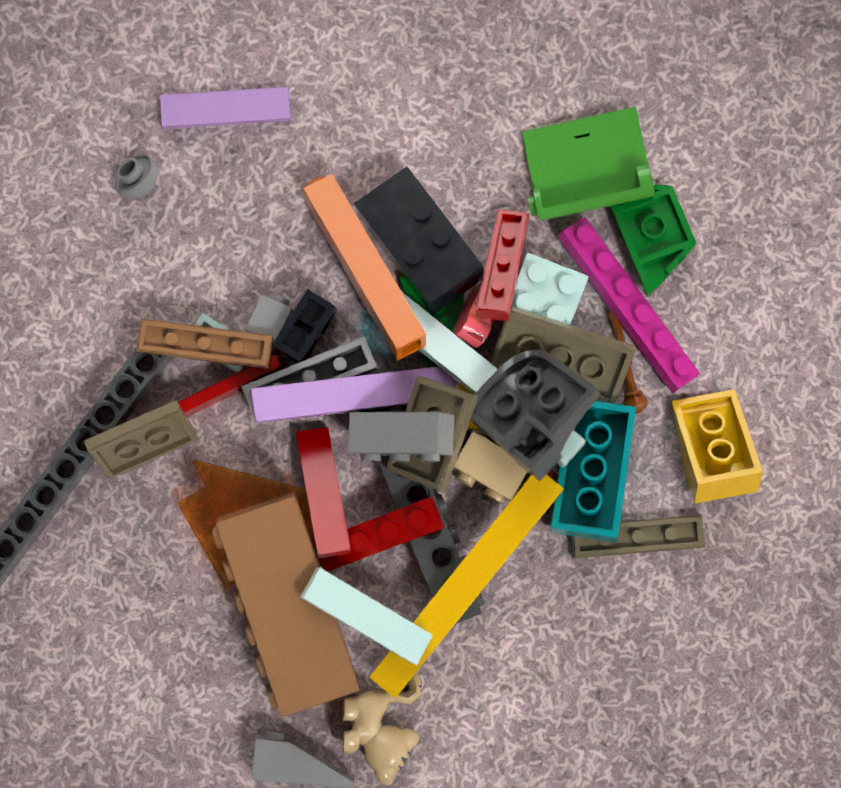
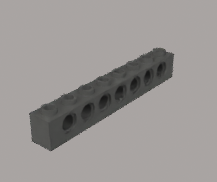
M383 366L363 375L386 373ZM406 405L389 407L386 412H405L407 407ZM370 409V410H362V411H359V412H375V411H374L373 409ZM381 455L379 464L397 509L411 505L407 498L409 490L413 487H421L426 491L427 498H434L444 528L438 530L435 535H424L410 541L433 598L466 555L462 557L458 555L455 545L460 543L454 525H446L442 514L447 513L448 510L442 495L438 494L435 496L432 488L385 470L390 455ZM437 548H445L451 554V561L445 567H438L432 561V553ZM481 593L457 623L482 614L480 606L485 605Z

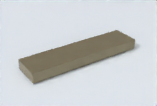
M702 515L621 521L617 543L571 536L573 559L705 548Z

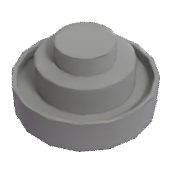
M139 154L125 160L119 166L114 176V189L125 199L147 195L154 188L155 179L158 174L157 164L146 154Z

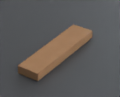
M141 318L136 351L269 369L273 336Z

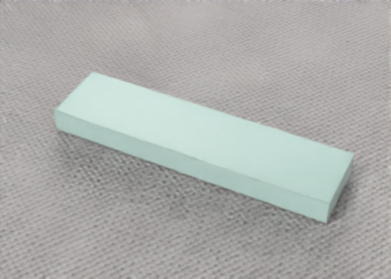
M318 567L300 596L303 600L414 665L418 664L433 636Z

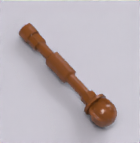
M612 311L608 312L609 323H612L616 340L625 342L620 321ZM630 364L625 377L628 393L623 395L625 398L623 405L636 407L635 414H638L646 408L648 401L646 396L643 395V391L636 389Z

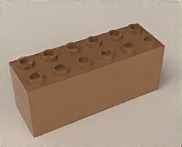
M295 492L219 517L214 530H212L218 550L225 549L227 558L223 562L229 582L233 580L236 582L238 589L235 590L234 598L239 613L246 612L249 621L246 622L247 626H245L246 634L251 646L257 644L259 653H257L256 663L261 677L268 676L270 684L267 685V695L272 710L279 709L281 717L359 691L358 678L338 620L300 598L317 567L320 568Z

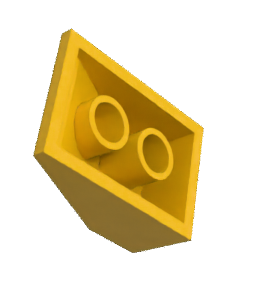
M735 389L671 401L685 475L694 504L758 492L763 470Z

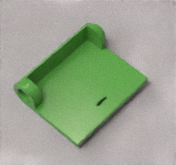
M636 107L522 132L534 196L528 197L531 215H538L539 221L655 197L653 180L647 161Z

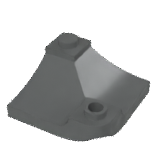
M542 349L525 351L505 362L474 394L478 396L470 421L497 443L518 465L540 481L562 458L561 452L569 436L601 394L596 387Z

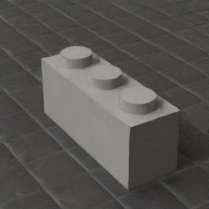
M350 412L348 453L360 454L361 461L379 462L381 461V455H390V461L410 462V456H419V461L440 462V456H453L455 415L441 412Z

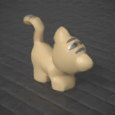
M418 673L408 682L409 690L406 692L401 691L396 698H393L385 690L373 688L361 693L359 696L346 697L342 700L341 720L343 722H351L352 730L344 731L341 735L342 754H352L358 750L360 745L364 746L365 762L374 770L378 782L386 786L392 785L397 771L402 769L410 756L411 749L419 742L420 735L410 728L399 729L397 726L392 725L382 726L381 719L389 703L397 702L411 705L421 696L422 682Z

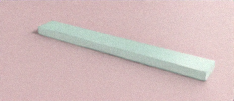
M403 293L426 333V346L419 351L474 395L498 369ZM574 430L561 452L562 458L557 462L563 468L586 442Z

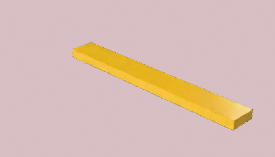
M547 474L540 481L531 475L413 622V624L433 635L418 664L414 665L390 651L369 678L393 698H396L564 488Z

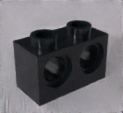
M307 289L272 345L275 350L296 363L307 360L336 315V306Z

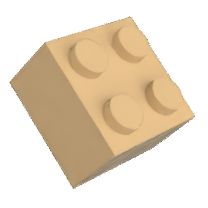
M474 431L459 454L453 469L456 472V480L472 488L474 483L485 489L483 495L499 505L503 500L508 503L512 500L527 474V471L518 465L501 447Z

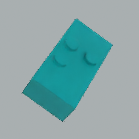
M595 401L578 422L574 431L584 438L586 442L564 468L560 466L558 484L564 490L555 500L551 533L617 543L636 407Z

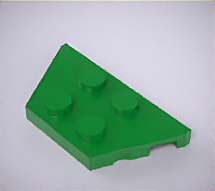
M656 184L654 186L655 197L609 206L646 297L652 295L697 245L673 186Z

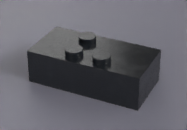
M408 166L354 203L361 220L432 315L482 281L484 274L482 263Z

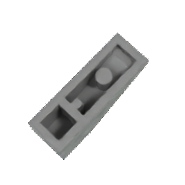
M264 731V737L258 736L255 740L252 780L336 788H353L354 786L353 777L294 740L285 739L283 732Z

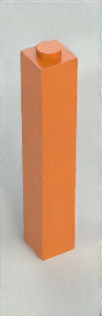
M331 174L325 178L318 177L310 181L303 188L305 203L396 360L398 361L425 347L426 333L334 176Z

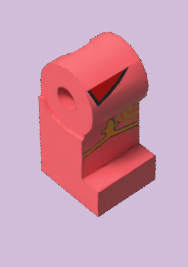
M481 283L472 287L453 329V333L474 348H478L485 341L491 330V325L495 322V319L476 317V306Z

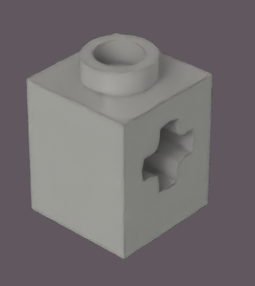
M272 293L271 297L262 294L245 330L249 333L272 335L274 342L293 312V309L288 306L290 301Z

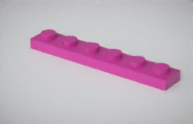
M584 217L563 230L557 237L584 274L589 276L588 279L671 393L673 394L697 377L700 372L587 218Z

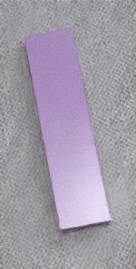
M289 87L160 95L163 129L291 121Z

